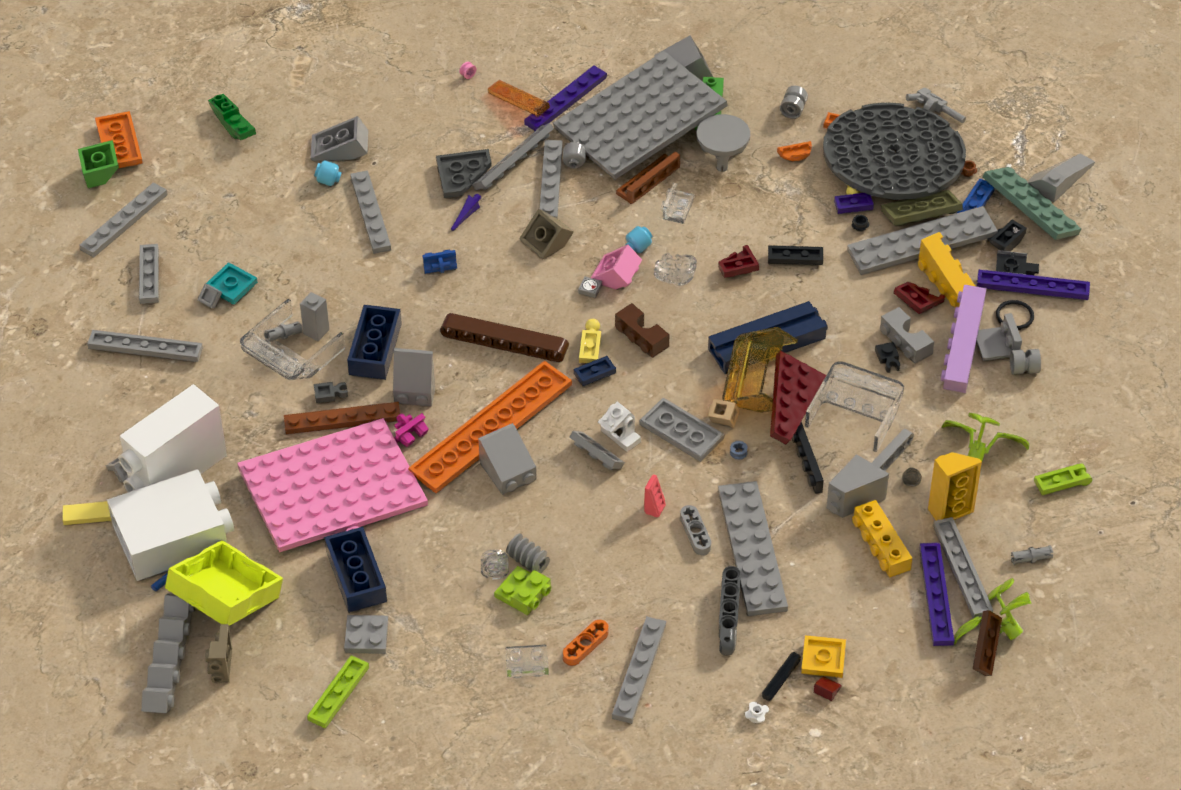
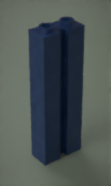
M810 301L708 336V350L723 373L728 374L776 357L780 350L787 353L826 339L828 326L826 321L822 320L819 316L817 308L813 307Z

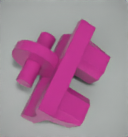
M423 413L414 419L410 414L408 416L403 414L397 416L398 423L394 425L398 429L394 437L397 443L400 441L407 448L415 441L411 434L413 431L419 437L427 434L429 428L424 422L426 417Z

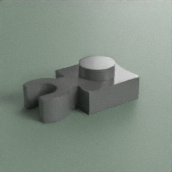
M333 382L314 384L316 403L335 401L337 396L347 398L346 382H341L336 386H333Z

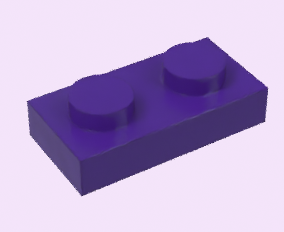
M866 193L834 196V203L838 214L873 210L874 207L871 195Z

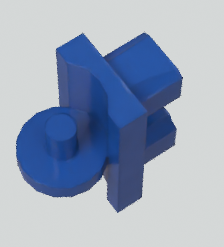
M449 249L443 250V252H430L422 255L425 274L440 272L442 274L446 270L457 269L455 250L450 251Z

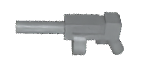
M922 88L914 94H906L907 101L917 100L925 104L923 109L933 113L935 111L938 113L943 111L961 123H964L966 120L965 116L948 107L947 101L931 93L927 88Z

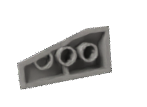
M1080 153L1034 174L1027 183L1036 188L1042 196L1055 202L1095 164V161Z

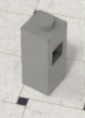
M310 292L300 303L303 334L319 342L330 330L326 299Z

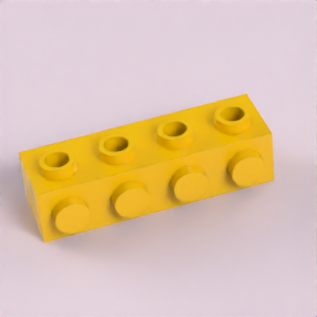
M874 500L855 507L854 516H852L853 524L859 528L863 540L869 544L872 555L876 556L879 560L882 571H885L889 578L910 571L912 556L878 502Z

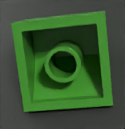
M113 140L78 149L83 176L88 188L106 184L119 168Z

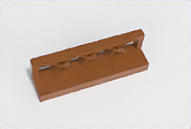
M674 152L668 156L664 153L618 188L616 194L630 204L635 203L680 168V154Z

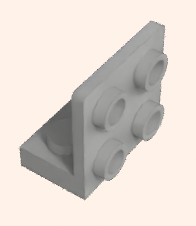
M1012 313L1004 314L1001 327L978 331L976 343L983 361L1010 357L1011 350H1021L1022 339Z

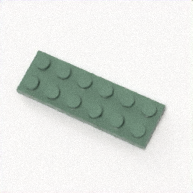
M1005 167L984 172L983 178L1055 240L1079 235L1081 228L1076 222L1068 218L1061 209L1055 207L1049 199L1042 196L1036 188L1028 184L1026 179L1015 173L1014 169Z

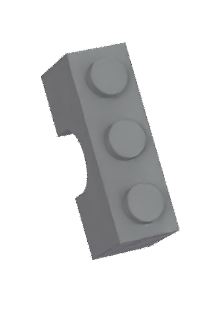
M900 307L881 316V332L887 335L894 342L895 346L904 352L907 358L917 363L933 354L934 341L923 330L918 333H908L911 318Z

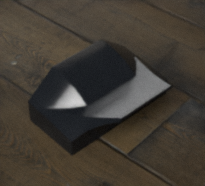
M1011 220L1003 228L998 229V233L987 240L999 250L1011 252L1021 242L1027 228Z

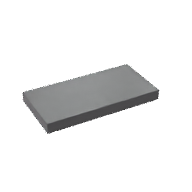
M662 398L639 420V425L700 462L724 439L723 433L665 398Z

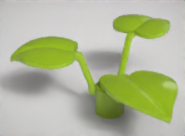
M976 413L968 414L969 417L982 423L978 440H975L974 444L975 429L952 420H945L942 424V428L960 427L969 432L970 444L968 448L970 450L968 456L978 458L983 461L985 453L988 454L998 438L1014 440L1026 447L1027 450L1029 449V442L1026 439L1014 434L997 432L989 445L985 447L986 444L981 442L985 424L989 423L1000 426V423L992 418L982 417Z
M1013 578L997 586L987 596L989 600L997 597L1002 607L999 614H1006V617L1001 622L1000 634L1004 632L1010 640L1015 639L1023 632V629L1014 619L1010 610L1032 604L1029 593L1025 592L1005 606L1001 599V593L1012 586L1014 583ZM977 616L964 623L954 635V644L956 645L960 637L981 623L982 617L979 618Z

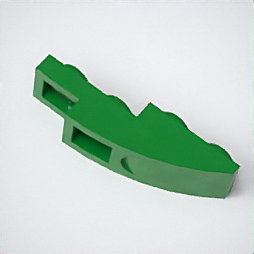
M219 94L208 100L213 112L234 139L238 138L241 141L256 135L255 128L240 114L239 108L227 96Z

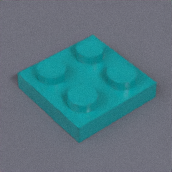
M228 262L205 284H209L222 291L220 298L234 305L258 281L257 277Z

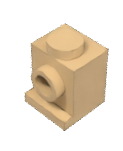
M714 399L712 405L708 408L707 414L712 423L734 428L740 411L736 403Z

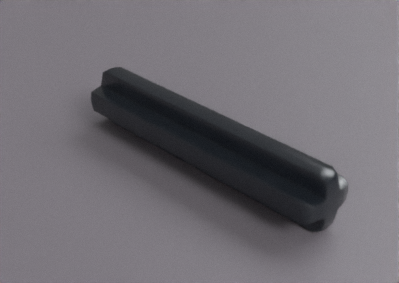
M792 652L762 691L763 699L767 701L773 699L800 662L801 656Z

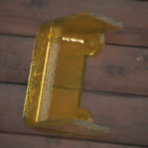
M779 327L740 334L734 341L722 395L723 401L736 403L738 408L759 413L772 411L773 399L767 394L762 393L769 361L776 360V354L780 350L782 351L784 345L795 344L798 339Z

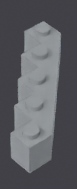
M170 592L164 598V616L159 619L158 640L154 642L153 663L148 666L147 687L142 691V712L167 713L174 706L175 688L180 680L179 670L181 661L185 657V644L187 635H190V621L192 612H195V607Z

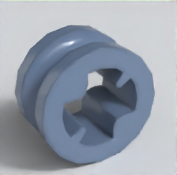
M743 441L733 442L730 446V455L734 459H744L747 456L748 450L746 443Z

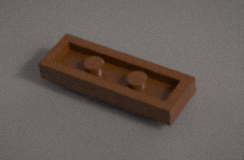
M990 610L983 611L973 663V670L984 676H992L1002 617Z

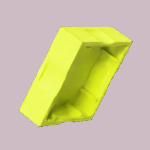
M221 540L204 549L198 555L187 558L168 569L165 589L220 624H228L230 626L278 599L283 578L265 566L254 562L244 553Z

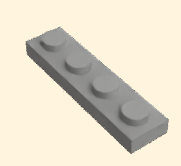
M158 244L140 245V304L159 302Z

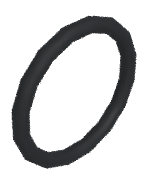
M1019 300L1005 301L996 310V318L1001 324L1003 320L1000 317V310L1005 305L1018 304L1027 308L1031 318L1026 324L1017 326L1018 330L1027 328L1034 320L1032 308Z

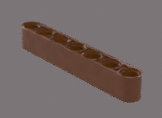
M454 313L446 315L440 328V333L450 339L553 362H562L569 347V342L562 337Z

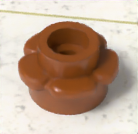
M966 160L961 174L970 177L976 174L977 168L973 161Z

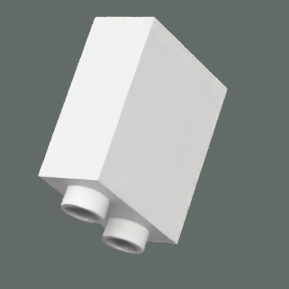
M194 384L120 435L123 453L118 456V459L123 469L127 472L128 478L123 482L127 492L197 469L202 474L227 456L219 405Z
M198 469L107 499L113 528L136 581L166 572L170 567L187 558L198 555L204 549L221 540L227 543L226 533L234 531V525L228 509L225 508L218 511L215 506L221 504L220 494L215 482L212 481L205 484Z

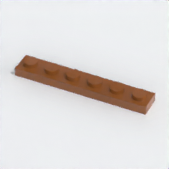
M399 402L284 415L285 432L287 435L355 427L384 418L386 423L397 422L396 418L400 414Z

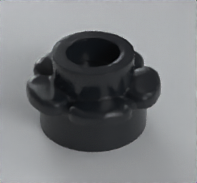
M856 215L852 220L853 229L857 231L866 230L869 227L868 218L864 215Z

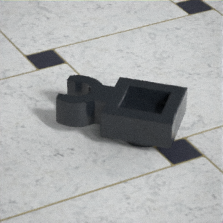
M894 342L875 345V352L880 364L886 363V372L890 373L891 366L900 371L899 354Z

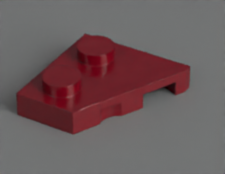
M745 245L743 246V251L738 254L733 252L729 257L719 261L718 268L723 277L728 278L759 271V263L749 246Z
M911 282L901 284L894 289V294L918 314L943 303L946 297L943 294H940L939 297L930 294V289L919 287Z

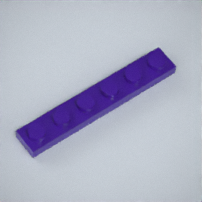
M593 65L525 118L524 125L536 131L540 126L550 123L607 78V73Z
M978 269L977 287L1082 300L1089 299L1090 282Z
M920 543L919 550L933 646L954 645V635L940 543Z

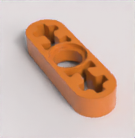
M595 620L563 649L564 663L569 666L579 664L603 642L609 634L607 622ZM587 639L591 641V644L584 646L580 642Z

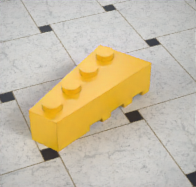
M938 232L921 239L918 267L937 286L939 292L946 296L950 305L956 308L960 306V303L957 302L959 291L963 292L964 285L975 286L967 273L963 274L961 263L958 259H953L950 253L952 251L948 244L944 245L941 240L943 236Z

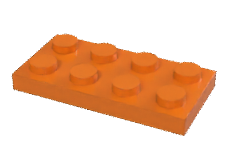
M130 111L95 118L100 142L113 140L119 168L143 164Z

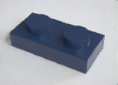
M608 356L574 369V375L582 387L616 373V367Z

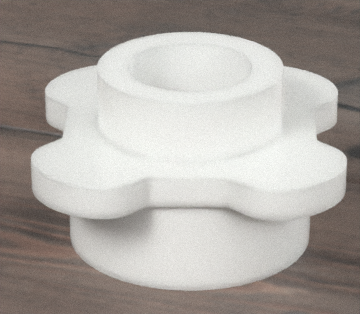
M756 702L749 703V710L745 712V717L753 723H762L765 721V714L769 712V708L766 705L761 706Z

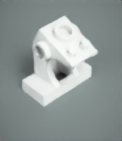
M618 401L612 404L606 414L598 421L601 425V431L626 452L641 442V436L635 432V416ZM618 429L623 431L620 437L615 433Z

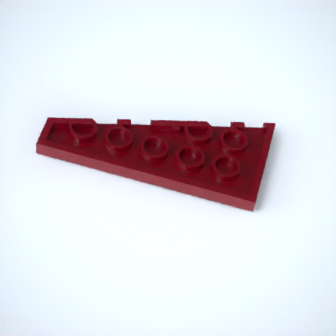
M781 350L776 354L770 437L786 445L791 441L827 375Z

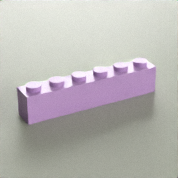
M964 285L963 292L959 291L957 302L960 303V306L955 308L954 318H957L956 323L952 322L951 334L954 335L953 339L949 338L947 346L950 354L945 355L944 365L947 368L942 370L941 381L944 382L943 389L966 393L986 288Z

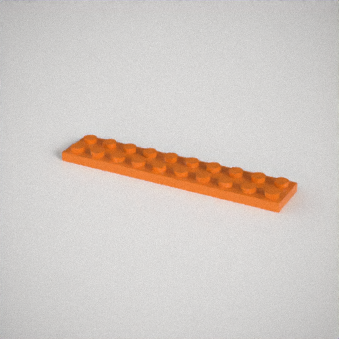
M543 361L411 465L408 470L414 474L417 480L433 492L438 493L479 460L478 438L512 423L518 429L572 386V380L546 361Z

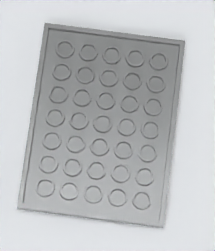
M663 51L553 122V126L570 142L576 141L581 143L586 148V156L616 180L698 126L704 119L715 115L727 107L728 104L723 97Z

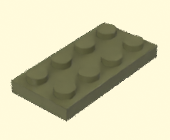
M945 190L922 198L905 199L882 204L881 210L894 225L902 226L912 221L919 222L926 218H937L943 214H954L957 211L963 210V205L950 190Z

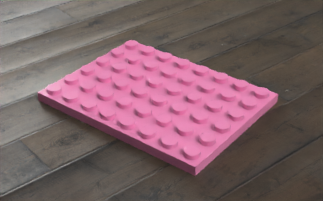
M384 418L237 463L241 476L279 553L324 539L326 536L345 532L351 526L361 527L428 505V500L414 474L408 470L410 466Z

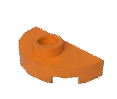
M811 141L778 147L777 153L786 160L800 161L810 155L812 144Z

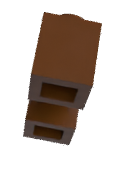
M631 303L615 314V327L619 332L625 334L632 343L638 345L644 353L653 358L669 347L670 334L658 324L651 328H642L644 326V313Z

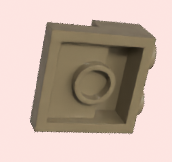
M220 624V631L216 633L215 641H210L209 650L205 652V660L208 662V674H211V680L214 683L229 682L233 648L228 624Z

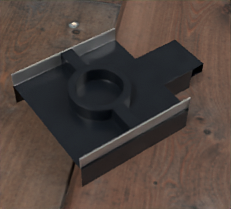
M1000 250L997 252L996 271L1035 275L1039 274V264L1026 263L1027 253Z

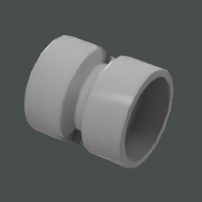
M796 85L788 87L780 105L781 113L791 119L800 117L808 99L807 91Z
M1027 349L1026 352L1023 350H1011V373L1013 375L1024 374L1025 371L1028 374L1040 373L1041 356L1039 349Z

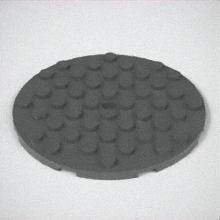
M872 103L862 105L861 109L855 111L850 109L838 116L829 125L823 141L825 161L830 170L841 181L860 192L893 200L922 198L946 189L958 179L963 171L966 159L964 141L959 132L954 131L950 127L948 121L926 109L904 107L902 103Z

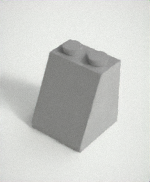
M691 35L663 50L702 82L703 77H713L704 56Z
M513 423L478 438L480 464L502 495L537 479L536 466Z
M856 454L829 482L826 508L843 518L853 514L854 508L874 500L878 503L884 501L887 495L889 473Z

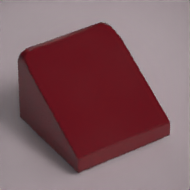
M823 676L814 684L813 693L832 701L842 685Z

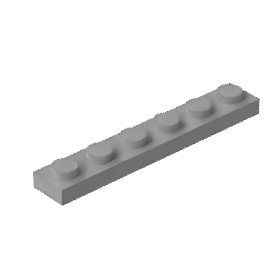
M548 123L540 126L473 183L474 189L479 190L483 188V190L491 187L494 179L498 180L501 178L505 170L513 168L517 160L519 161L527 156L526 152L528 150L535 149L540 140L543 141L550 136L549 132L554 129L552 125Z
M545 140L540 209L558 219L563 142L562 140Z
M368 170L350 174L373 254L391 251V244Z
M153 182L79 245L80 250L94 258L168 195L167 190Z
M92 330L87 343L88 349L193 362L199 361L203 349L202 343L99 330Z
M953 517L934 521V530L972 617L979 616L980 618L983 611L987 610L993 612L994 610Z
M646 616L612 713V719L633 723L666 628V621Z

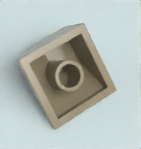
M538 209L519 239L542 259H546L565 247L574 231L560 220Z

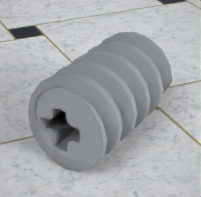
M521 533L517 534L506 548V553L509 557L514 558L516 562H520L522 566H525L530 571L535 570L542 573L550 562V558L546 557L547 551H541L540 546L535 547L534 542L529 543V539L523 538Z

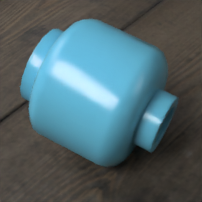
M324 160L322 163H318L314 176L318 183L333 186L335 182H339L342 172H339L337 164Z
M636 226L626 235L627 243L625 245H629L637 253H642L652 244L651 238L653 236L646 227Z

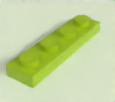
M351 655L307 715L308 721L326 729L369 669V663Z

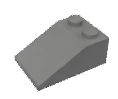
M358 116L312 135V161L353 160L364 156L368 152V129Z
M394 348V402L432 406L435 393L433 351Z

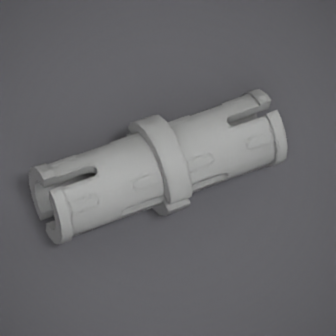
M297 321L292 324H281L276 328L265 330V340L270 342L280 338L286 339L290 335L302 333V325Z
M1049 545L1011 552V556H1013L1011 561L1015 565L1024 562L1035 563L1036 560L1053 558V554H1051L1053 549Z

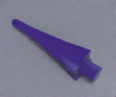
M475 194L474 197L468 195L459 216L451 227V231H454L466 218L480 208L478 202L481 196L479 194Z

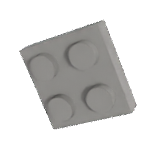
M347 615L345 653L386 654L388 616Z

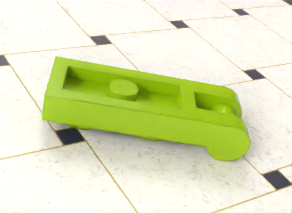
M1080 463L1034 477V482L1041 495H1046L1081 484L1083 486L1089 485L1092 482V477L1086 473L1084 464Z

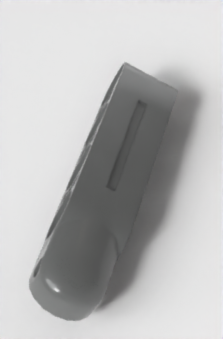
M735 566L726 567L722 573L718 632L721 655H732L736 648L741 572Z

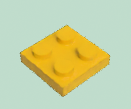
M805 635L801 674L843 678L846 639Z

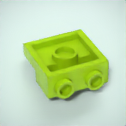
M517 566L494 592V597L528 616L532 610L538 607L540 600L550 593L552 588L551 579L535 570L530 573Z

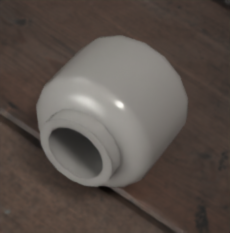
M576 141L565 145L563 148V163L573 169L584 165L586 148Z

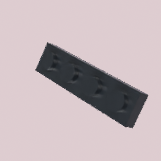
M801 422L792 437V442L796 443L797 455L802 458V468L808 474L809 487H813L815 494L823 493L824 480Z

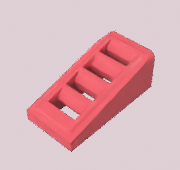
M653 474L645 486L644 512L648 515L659 517L666 503L658 477Z

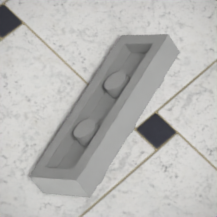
M572 431L569 438L575 441L574 444L577 447L589 451V456L603 462L602 465L610 470L622 469L625 462L584 432Z

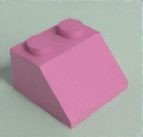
M629 245L623 246L605 254L591 278L600 280L603 286L615 290L627 287L632 282L631 278L639 270L638 266L642 259Z

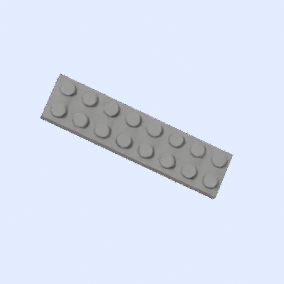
M984 206L852 243L847 245V250L860 275L919 259L921 239L940 232L943 236L941 240L944 245L948 244L953 249L991 238L998 233V230Z
M757 481L718 486L735 565L741 572L740 586L747 616L788 611V604Z

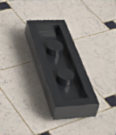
M768 245V264L823 265V247Z

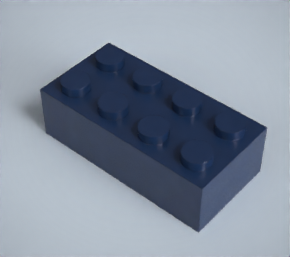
M363 305L347 359L349 375L386 380L402 325L401 309Z
M359 527L324 537L326 553L348 613L387 602L386 586L364 528Z

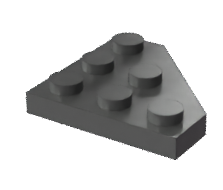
M489 149L436 156L444 198L462 196L492 166Z

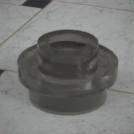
M908 468L902 474V481L907 486L913 487L921 483L922 476L915 468Z

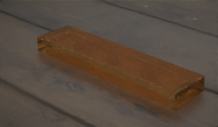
M498 80L488 88V94L537 117L550 108L548 102L501 80Z

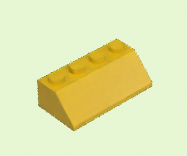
M951 452L941 455L934 460L928 510L935 520L950 517L956 520L974 512L982 464L980 459Z

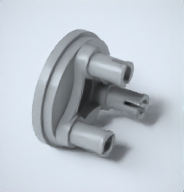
M727 114L713 115L704 119L699 124L697 140L704 152L716 156L717 170L721 172V166H723V172L728 169V159L730 156L742 153L748 145L750 129L742 119Z

